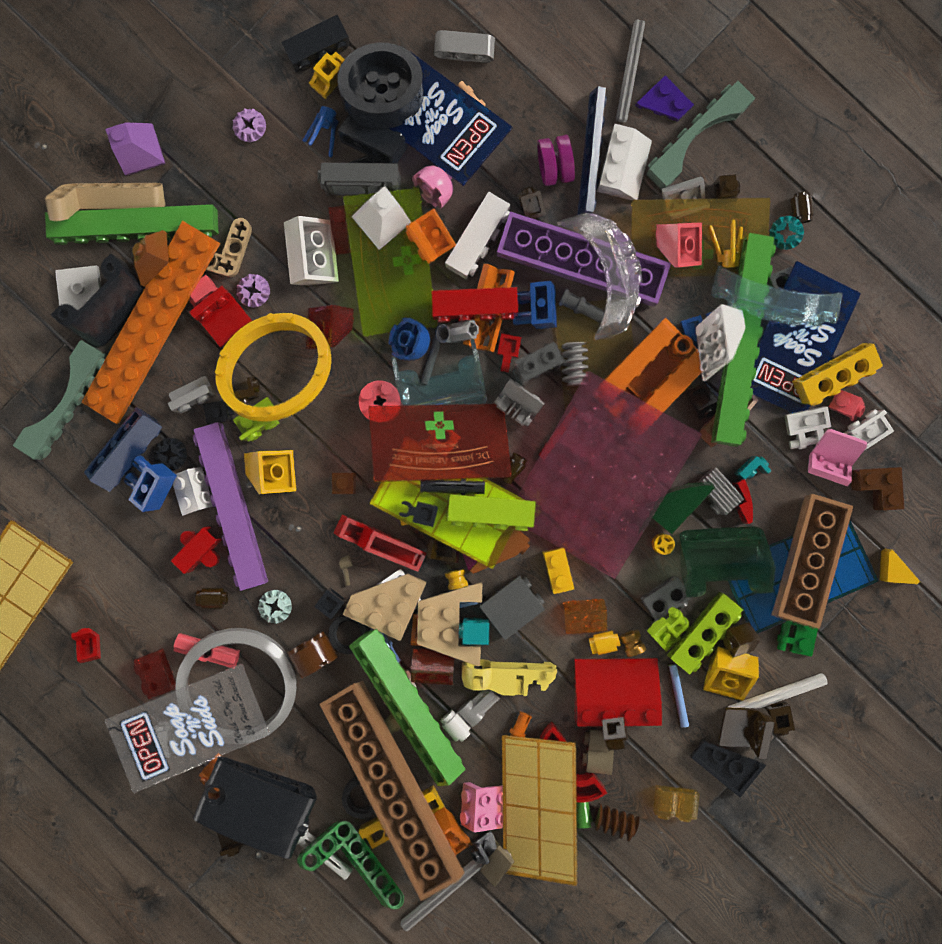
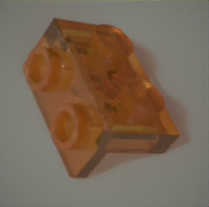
M604 599L563 602L566 634L607 631V609Z

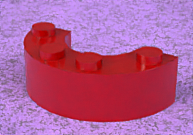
M552 721L546 726L539 738L566 742L565 737ZM594 773L576 774V802L594 801L607 794L605 786Z

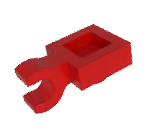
M501 333L497 355L503 356L502 372L509 373L511 358L518 359L522 337Z

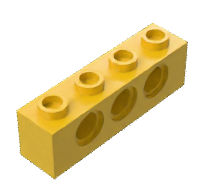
M862 343L792 382L801 403L815 406L823 402L822 399L840 393V389L857 384L859 379L874 375L876 370L883 367L875 345ZM820 381H821V382H822V387L819 389L818 386H819V383H820Z

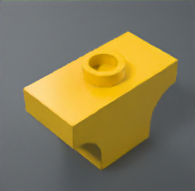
M337 52L331 56L326 53L314 66V75L309 82V85L325 99L337 87L338 72L345 60Z

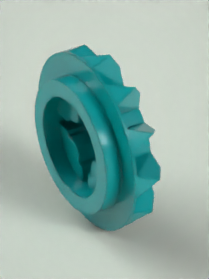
M783 216L772 224L769 232L770 236L774 237L773 244L777 248L789 250L798 246L802 241L804 227L797 218ZM787 223H789V231L796 233V235L788 236L786 242H784V235H781L778 231L785 230Z

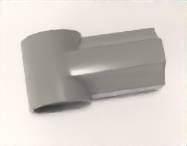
M475 320L441 324L436 330V338L440 343H459L465 340L476 339L477 334H479V326L475 323Z
M481 690L472 700L466 701L457 712L471 727H474L485 716V712L500 697L492 690Z

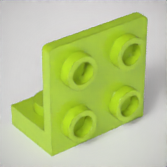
M269 397L254 405V407L274 406ZM240 415L233 419L243 434L239 439L253 442L261 437L263 430H271L280 424L278 420L255 421Z

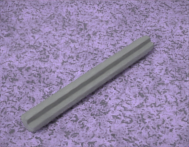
M637 19L633 23L616 121L626 122L628 119L645 27L643 20Z
M474 859L462 868L464 874L457 882L424 900L401 920V927L405 931H409L476 874L484 864L477 863Z

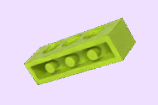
M718 592L690 626L689 631L684 633L681 637L682 639L675 644L667 656L688 674L696 672L701 667L703 658L709 656L714 651V645L717 641L725 638L727 629L731 624L739 621L742 616L740 613L743 609L724 593ZM718 613H723V621L720 623H716V615ZM710 629L711 634L709 638L703 639L702 632ZM696 645L697 652L694 655H689V648Z

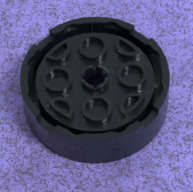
M385 42L362 46L348 55L339 69L338 87L342 105L345 111L353 117V120L362 126L372 129H390L403 124L402 121L410 116L414 117L423 103L424 85L421 66L417 58L402 46ZM382 87L387 90L384 94H380L377 91L382 89Z

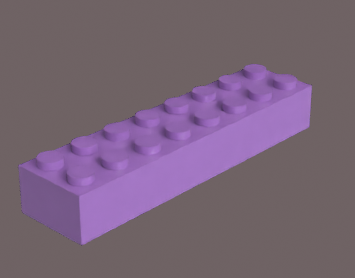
M513 212L509 213L497 250V257L653 307L659 302L671 265L669 262Z

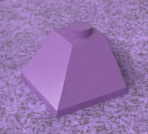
M123 123L106 129L111 148L126 176L165 164L152 123Z

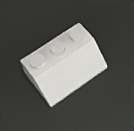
M614 124L597 192L637 202L652 140L634 128Z
M297 216L284 222L290 284L317 285L339 282L332 220Z

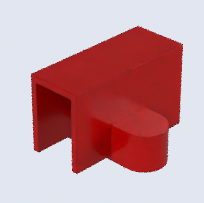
M210 526L203 527L198 533L190 530L184 531L181 534L180 541L185 547L171 562L182 573L192 572L201 562L206 567H213L219 564L220 556L213 549L222 541V538L215 539L208 532L211 529Z

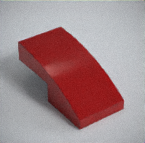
M739 479L732 484L744 497V500L735 508L743 524H750L753 522L752 498L745 479Z

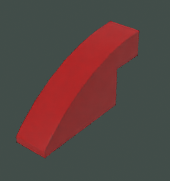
M343 514L334 531V534L338 537L357 544L365 551L417 572L427 554L423 550Z

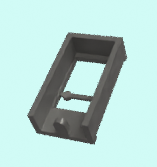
M321 163V170L317 171L318 183H320L321 189L324 190L326 196H330V193L331 195L374 196L384 186L391 194H395V197H400L401 175L398 172V164Z
M555 342L515 361L516 365L512 372L517 382L524 388L529 379L533 377L539 378L541 373L551 368L554 372L558 371L564 360Z

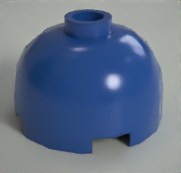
M403 318V321L393 326L388 343L392 345L393 356L401 360L414 361L423 357L430 345V334L425 325L417 320Z

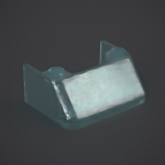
M474 339L470 340L473 355L466 356L459 361V371L430 377L428 385L420 383L421 379L418 378L417 373L413 370L399 371L396 357H391L395 381L408 421L420 422L433 419L434 412H443V416L481 408L486 404L485 385Z

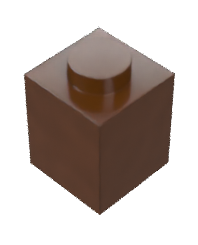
M332 473V494H356V473Z

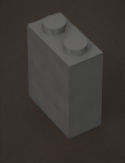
M519 574L479 604V607L505 640L545 610L543 607L545 601L539 593L533 594L530 590L532 584L526 576L521 578Z

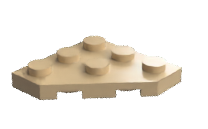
M405 574L372 588L351 595L343 615L401 641L427 582L410 574Z

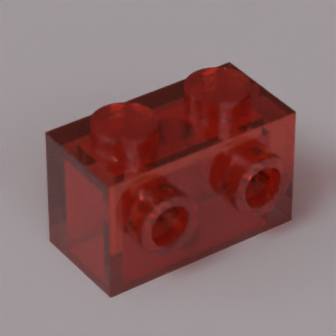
M163 648L133 660L135 663L134 671L140 676L142 682L141 689L144 695H147L148 700L176 688V680Z
M413 649L411 682L453 685L455 658L434 650Z

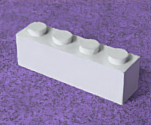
M490 192L487 193L446 260V268L466 280L469 275L474 276L479 267L477 262L480 257L482 259L485 258L490 249L487 247L491 240L495 241L500 233L498 228L501 223L505 224L510 213L509 203Z

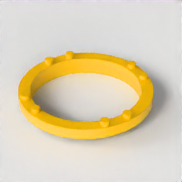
M269 313L267 316L260 317L237 331L227 342L223 350L220 351L215 371L219 394L235 413L250 420L274 421L291 416L311 403L324 387L331 369L329 344L321 330L309 319L292 313ZM284 330L303 333L315 341L318 350L317 367L310 382L295 397L282 404L268 407L250 406L236 398L232 388L233 370L240 355L254 341L269 333Z

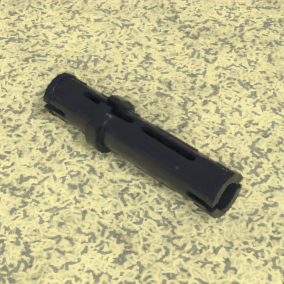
M421 479L420 492L461 493L463 496H465V493L485 494V481Z

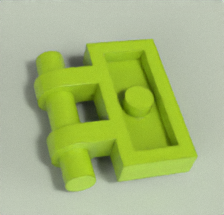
M674 607L668 610V619L662 617L660 620L655 621L647 630L666 652L682 639L679 636L680 634L690 629L688 619L683 616L679 609Z

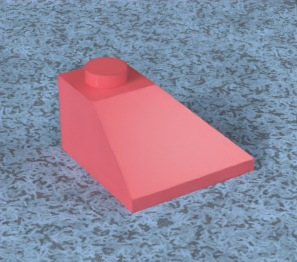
M702 223L656 225L657 247L674 267L702 265Z

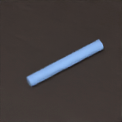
M677 664L669 665V671L681 727H688L689 722Z

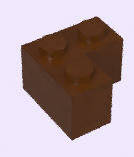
M902 467L852 470V491L872 490L874 510L904 509Z

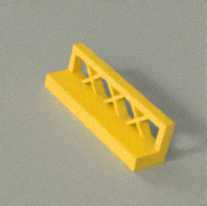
M434 785L422 791L427 803L436 800L439 805L431 809L433 814L445 807ZM378 816L360 826V836L362 839H367L372 849L389 840L388 836L385 835L386 832ZM383 830L382 838L374 841L371 834Z

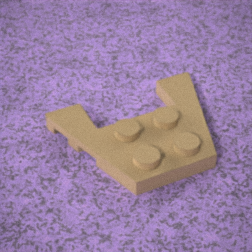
M482 582L419 600L417 644L480 666L481 645H459L460 602H482Z

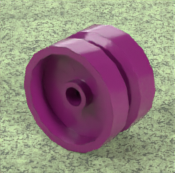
M568 135L557 136L554 140V147L549 138L537 140L538 162L543 185H556L557 173L562 183L573 182L575 179L574 157Z

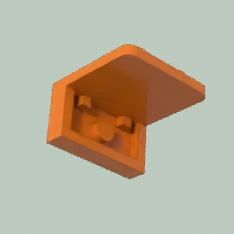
M435 209L406 225V234L410 241L415 242L419 249L417 251L423 261L426 260L428 263H431L437 257L456 246Z

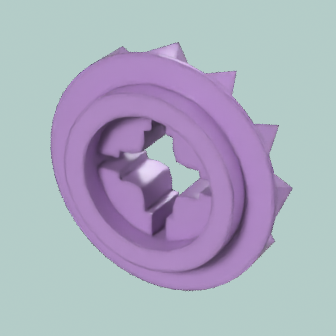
M244 108L240 113L237 112V116L233 119V130L242 141L254 142L259 140L265 133L266 122L262 114L255 109ZM244 120L248 122L253 121L252 125L255 130H253L252 128L250 129L249 127L245 129L246 125Z
M248 274V276L241 278L237 285V296L240 302L248 307H259L269 298V284L258 274ZM255 284V288L261 293H253L250 296V292L246 288H252Z

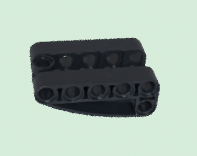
M220 756L209 779L205 783L204 791L194 812L193 819L203 826L237 842L290 859L300 837H303L308 829L309 816L317 800L315 789L309 784ZM214 787L220 789L217 793L209 792Z

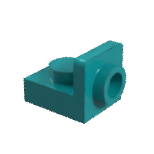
M751 456L734 474L739 479L747 478L749 480L757 473V468L763 474H769L771 469L768 467L769 463L763 457Z

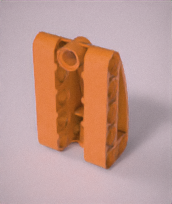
M664 318L591 394L606 408V412L615 421L621 422L635 437L640 436L702 373L698 349L694 346L690 337L683 335L667 318ZM679 341L685 344V351L678 349L677 344Z

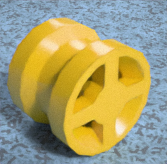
M661 533L653 537L651 545L656 553L668 555L674 550L675 541L670 535Z
M465 569L445 573V577L449 581V590L468 586V581L464 577Z

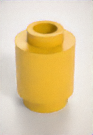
M612 630L594 634L593 637L589 638L592 654L598 653V655L615 652L618 651L617 646H621L618 633L613 634Z

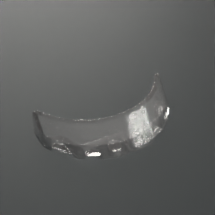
M582 213L557 221L558 226L567 227L578 232L592 245L600 258L605 272L607 303L602 323L594 336L595 340L611 338L626 331L630 325L629 322L635 308L640 303L641 296H638L639 283L642 282L640 262L636 257V250L630 238L616 226L614 221L594 213Z

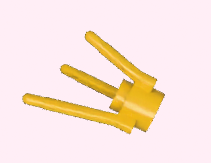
M735 220L731 221V249L723 250L724 254H722L713 226L710 225L709 231L717 253L718 262H722L723 268L739 266L743 227H739L735 249Z

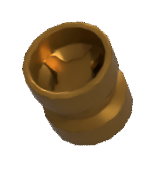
M632 630L620 636L621 643L626 647L625 653L627 657L639 655L647 650L645 644L640 640L641 634L639 630Z

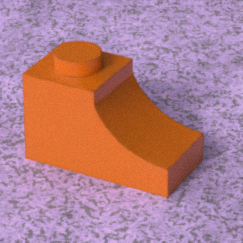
M445 807L436 811L434 816L456 856L469 847L468 844L471 843V840L450 811Z

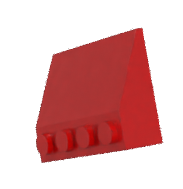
M657 658L574 659L575 722L577 727L603 726L602 720L624 717L625 726H662V700Z

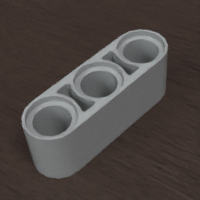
M437 31L434 55L442 59L491 62L494 59L495 37L479 33Z

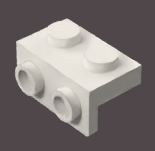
M874 409L865 414L866 419L861 422L857 420L848 425L849 430L844 432V434L866 441V449L894 432L884 416L887 414L885 409L879 411Z
M202 467L187 469L176 474L177 477L173 487L182 516L213 507L210 499L211 494L205 482Z

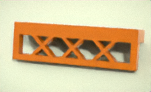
M483 264L477 289L511 287L515 271L498 269L490 264ZM501 275H506L505 282L500 286ZM495 317V321L491 326L489 321L471 318L479 326V334H477L476 339L463 341V345L475 350L494 352L502 323L501 317ZM489 335L488 346H483L485 338Z

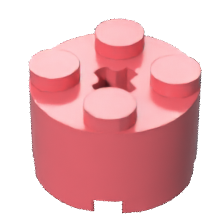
M381 380L373 381L361 390L359 408L362 414L370 421L386 424L395 420L402 408V398L399 391L391 383ZM380 397L386 400L381 408L379 405H376Z

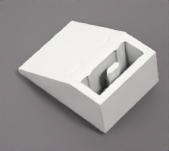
M721 304L696 326L703 381L709 379L733 359L745 330L742 310Z

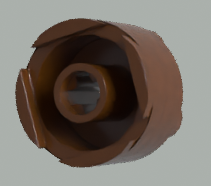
M324 632L317 634L312 639L306 640L287 652L301 678L309 676L338 658Z

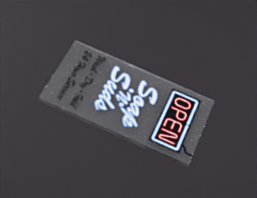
M242 663L105 719V725H107L133 793L270 735V730L267 728L245 672V666Z

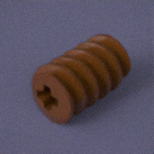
M598 803L593 814L595 831H598L600 826H603L604 834H606L608 829H611V836H614L618 831L619 839H622L624 834H627V841L630 842L639 827V816L634 818V815L631 813L626 816L625 811L618 813L616 808L610 811L608 805L602 808L601 803Z

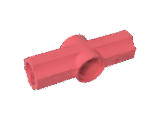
M179 633L175 640L173 651L186 655L201 639ZM220 645L211 649L210 656L203 654L198 660L202 662L209 661L234 669L239 660L240 650Z

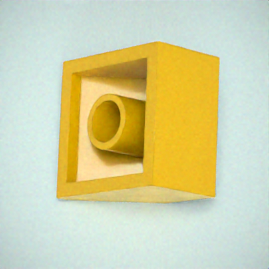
M717 647L710 659L703 690L744 701L759 678L758 657L746 653L733 658L729 650Z

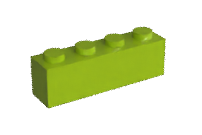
M450 494L447 520L452 521L451 525L464 526V522H473V527L485 528L487 523L494 524L496 529H507V525L515 526V530L528 531V527H534L536 501Z

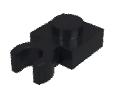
M402 501L401 504L407 505L409 511L407 513L399 512L401 517L412 515L414 516L412 522L430 527L434 526L438 506L417 501L416 507H413L410 502Z

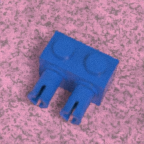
M551 281L530 283V291L517 292L518 304L531 303V311L518 312V316H514L515 318L513 319L514 325L532 324L536 329L557 328L556 287Z
M137 456L133 460L135 462H132V465L141 472L140 477L138 478L134 473H129L125 477L126 479H124V483L133 489L129 501L142 512L159 510L177 475L164 464L151 465L143 456Z

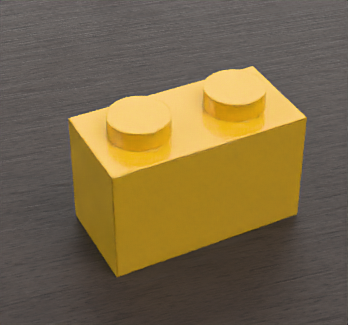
M559 547L543 551L553 594L574 590L565 548Z

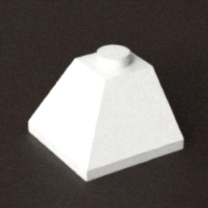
M385 186L352 216L379 250L405 229L406 225L411 223L399 203Z

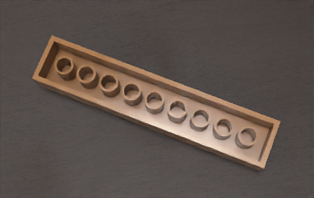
M364 681L354 683L320 703L420 900L422 901L457 882L463 876L464 871Z

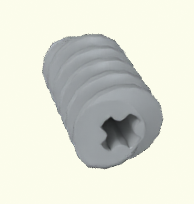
M568 342L561 346L562 349L567 350L562 353V357L567 358L562 365L568 367L562 370L563 374L568 375L562 378V382L568 383L565 386L589 385V382L583 381V378L589 375L582 372V370L588 368V365L582 364L583 361L588 360V357L582 355V353L588 351L587 348L582 347L586 342Z

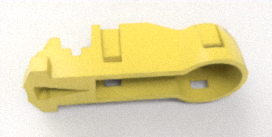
M480 659L482 669H474L476 665L463 661L461 678L464 687L471 690L488 689L501 695L527 696L528 685L533 684V680L540 684L541 691H545L548 685L556 678L557 669L556 665L551 662H494Z

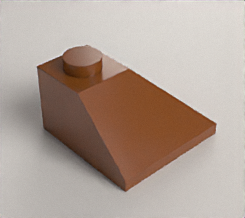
M164 230L145 236L133 247L134 266L141 286L145 287L169 263L167 232Z

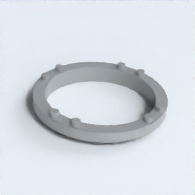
M229 628L207 635L189 650L178 670L176 697L182 713L191 715L192 721H194L193 718L200 720L198 725H201V728L194 729L198 732H203L209 738L210 730L206 729L204 726L206 723L201 721L203 717L198 712L190 710L194 705L189 695L188 678L194 663L212 648L230 643L251 645L267 653L276 662L284 678L285 696L279 709L270 719L261 725L251 728V730H239L240 732L236 733L235 730L224 729L218 726L215 728L222 736L224 743L243 744L266 737L285 721L294 704L297 678L289 655L275 640L255 630ZM212 734L213 740L218 741L215 735Z

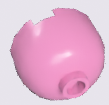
M427 166L419 170L412 177L414 186L419 185L423 192L421 197L432 207L436 208L439 206L441 209L451 199L453 193L452 176L446 169L442 170L437 166Z

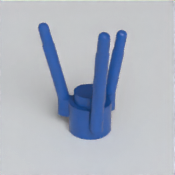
M322 106L302 141L305 143L312 134L308 143L309 146H312L321 127L329 129L331 126L329 157H332L336 127L339 122L335 119L337 113L329 107Z

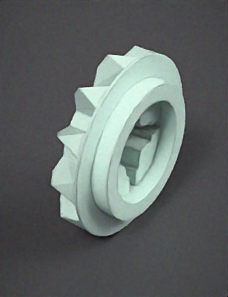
M271 590L266 592L259 600L258 610L261 617L267 622L277 624L288 618L292 610V603L286 593L280 590ZM278 599L277 606L282 610H276L272 613V608L268 604H273Z

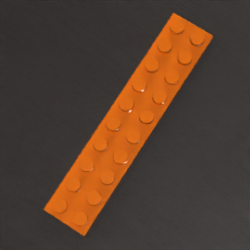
M181 222L168 246L169 263L146 285L102 367L84 396L83 404L115 424L121 422L221 243L188 223Z

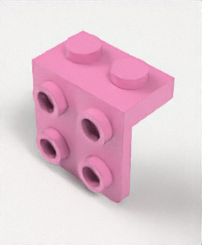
M828 429L809 454L808 473L848 486L852 482V466L867 448V442L833 429Z
M471 782L463 783V791L461 792V825L472 832L505 828L504 785L481 788Z

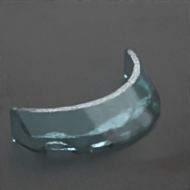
M717 266L711 287V295L715 298L727 300V305L732 308L745 309L749 314L760 318L800 326L802 323L812 326H822L823 322L837 323L843 296L841 292L809 294L779 289L743 278L722 266Z

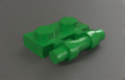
M782 619L781 631L777 635V649L785 651L787 643H790V652L812 657L818 629ZM791 625H795L793 637L788 636Z

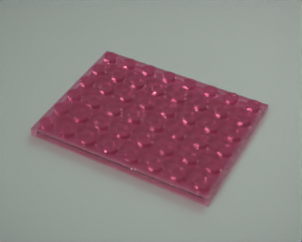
M588 371L518 494L520 498L526 501H536L534 527H528V530L560 548H565V551L615 579L702 434Z

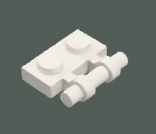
M827 406L784 415L787 434L790 436L796 435L797 437L796 440L789 441L790 449L798 448L800 450L809 445H817L824 435L823 429L831 427ZM806 432H815L814 436L805 437Z

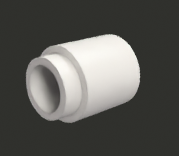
M451 710L440 720L444 730L455 742L458 740L462 742L470 735L469 730L471 727L458 712L455 713Z

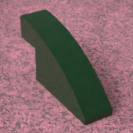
M698 482L681 485L661 492L636 508L626 518V523L639 533L653 518L670 534H673L715 489V486L712 482Z

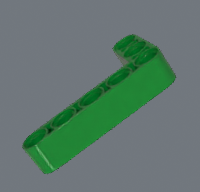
M337 821L333 823L298 855V866L303 870L314 871L340 848L384 907L395 910L399 909L404 903L402 891L350 822ZM341 825L346 829L342 837L338 834V829ZM327 839L330 846L324 852L322 850V842ZM356 842L358 850L353 854L351 852V845ZM311 854L313 863L310 866H306L305 858ZM366 859H369L370 868L366 871L363 864ZM379 876H381L383 879V883L378 888L376 885V880ZM394 893L395 901L393 904H390L389 896Z

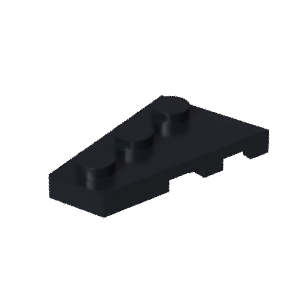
M702 740L690 755L694 761L740 798L766 767V764L705 740Z

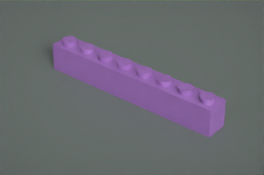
M217 422L194 429L195 435H193V440L201 453L199 461L201 466L205 467L207 474L204 476L205 482L212 491L210 499L218 512V515H216L217 523L223 529L222 541L229 550L228 562L234 568L236 574L233 576L235 585L241 591L268 582V578L223 423Z

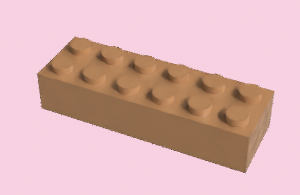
M809 494L804 497L771 616L806 627L820 629L853 506L815 494Z

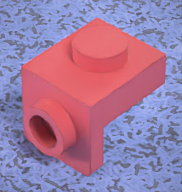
M841 390L840 393L834 396L829 409L843 414L855 422L858 417L860 418L863 415L865 406L861 397Z

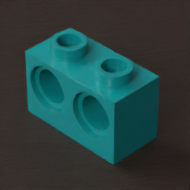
M464 617L463 623H459V638H463V644L489 645V619Z

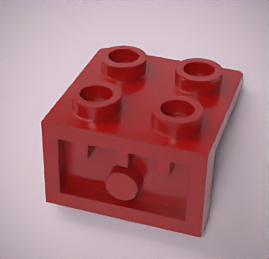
M220 286L189 311L193 318L203 325L220 347L225 346L237 331L252 322L243 308L223 286Z

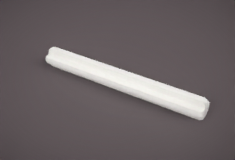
M820 673L730 705L728 708H762L827 685V679L824 674Z

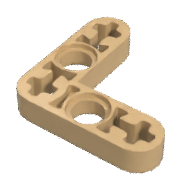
M238 218L233 221L222 255L215 253L213 256L214 263L212 266L207 267L206 271L228 278L237 275L252 232L251 225L247 220ZM242 224H244L246 228V231L242 230L240 234V237L243 239V241H241L238 238H233L234 235L236 237L239 236V230L237 229V227L242 226ZM239 243L240 251L238 253H231V244ZM219 259H221L220 263L224 265L231 263L233 270H228L227 273L225 268L219 266Z

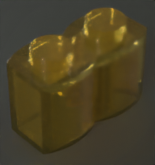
M655 785L654 814L664 820H670V817H678L682 822L697 820L700 794L695 789Z

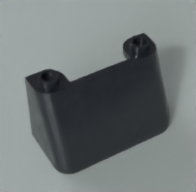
M112 253L103 260L100 267L102 275L108 281L79 310L70 304H62L50 314L58 323L95 347L105 346L123 328L145 289L144 286H141L137 273L127 263Z

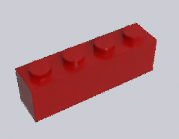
M517 287L432 291L433 319L438 320V323H448L450 319H459V322L471 320V318H480V321H491L493 317H501V320H512L514 316H518Z

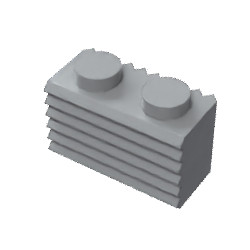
M716 467L710 469L696 482H712L715 489L706 498L711 502L710 508L717 515H727L744 500V497Z

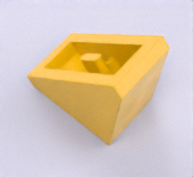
M884 548L881 551L879 580L907 584H918L920 582L892 549Z

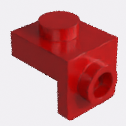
M82 628L78 632L71 633V638L76 641L77 662L85 663L101 659L99 634L90 628Z

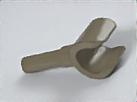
M347 555L342 557L339 562L340 568L343 571L345 586L350 585L347 568L353 566L350 556Z

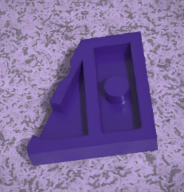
M666 75L636 103L637 108L649 109L654 111V114L666 116L668 119L676 122L694 106Z

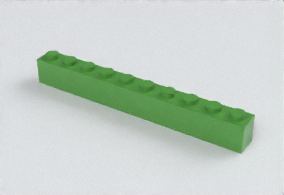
M749 233L743 239L732 308L743 311L745 330L733 359L722 370L711 443L737 447L742 445V442L746 439L744 426L750 415V410L747 407L748 401L752 399L753 395L751 382L756 376L754 363L760 351V348L757 347L758 339L761 338L763 327L760 326L761 318L763 319L766 313L764 299L767 298L769 293L767 280L770 278L773 269L770 261L776 250V245H773L774 237Z

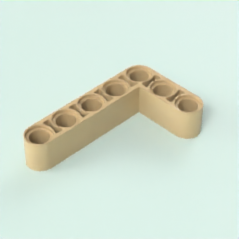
M72 183L59 186L45 197L48 216L51 221L66 220L79 209H127L165 206L163 185L161 183Z

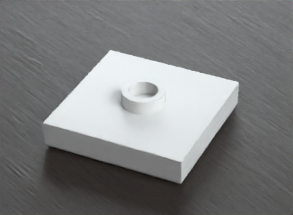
M97 265L55 270L59 306L70 304L79 310L101 288L100 271Z

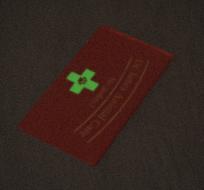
M496 404L369 406L374 482L512 477L505 413L497 408Z

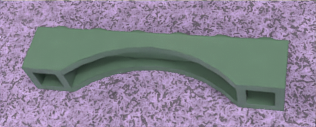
M739 81L733 86L727 85L720 93L722 97L718 101L713 99L706 107L708 111L704 115L699 113L691 122L693 126L689 130L684 128L677 136L678 140L674 144L670 142L662 151L664 154L659 159L655 157L649 163V170L646 175L660 189L669 187L682 172L686 150L697 135L714 124L736 120L755 100V97Z
M80 340L69 357L70 378L61 402L45 419L24 428L13 446L33 459L43 460V458H46L51 452L50 447L53 442L62 435L64 425L73 418V411L76 406L82 403L85 392L90 388L107 354L90 343Z

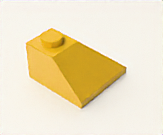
M293 450L244 453L245 474L258 494L296 491Z

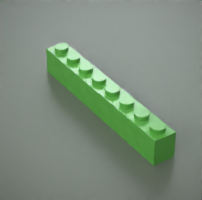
M213 205L77 211L70 218L62 221L49 220L48 212H45L46 238L57 245L68 244L67 242L75 241L77 244H87L88 241L96 240L98 243H108L109 240L113 239L119 242L130 241L129 239L134 238L141 241L145 236L162 230L167 232V240H170L171 237H174L182 221L209 237L219 235L218 210Z
M377 629L367 631L349 645L351 651L437 786H449L466 770L461 758L454 752L449 739L440 730L439 723L434 720L428 706L418 695L417 688L411 684L406 671L399 665L394 652L387 646L384 636Z

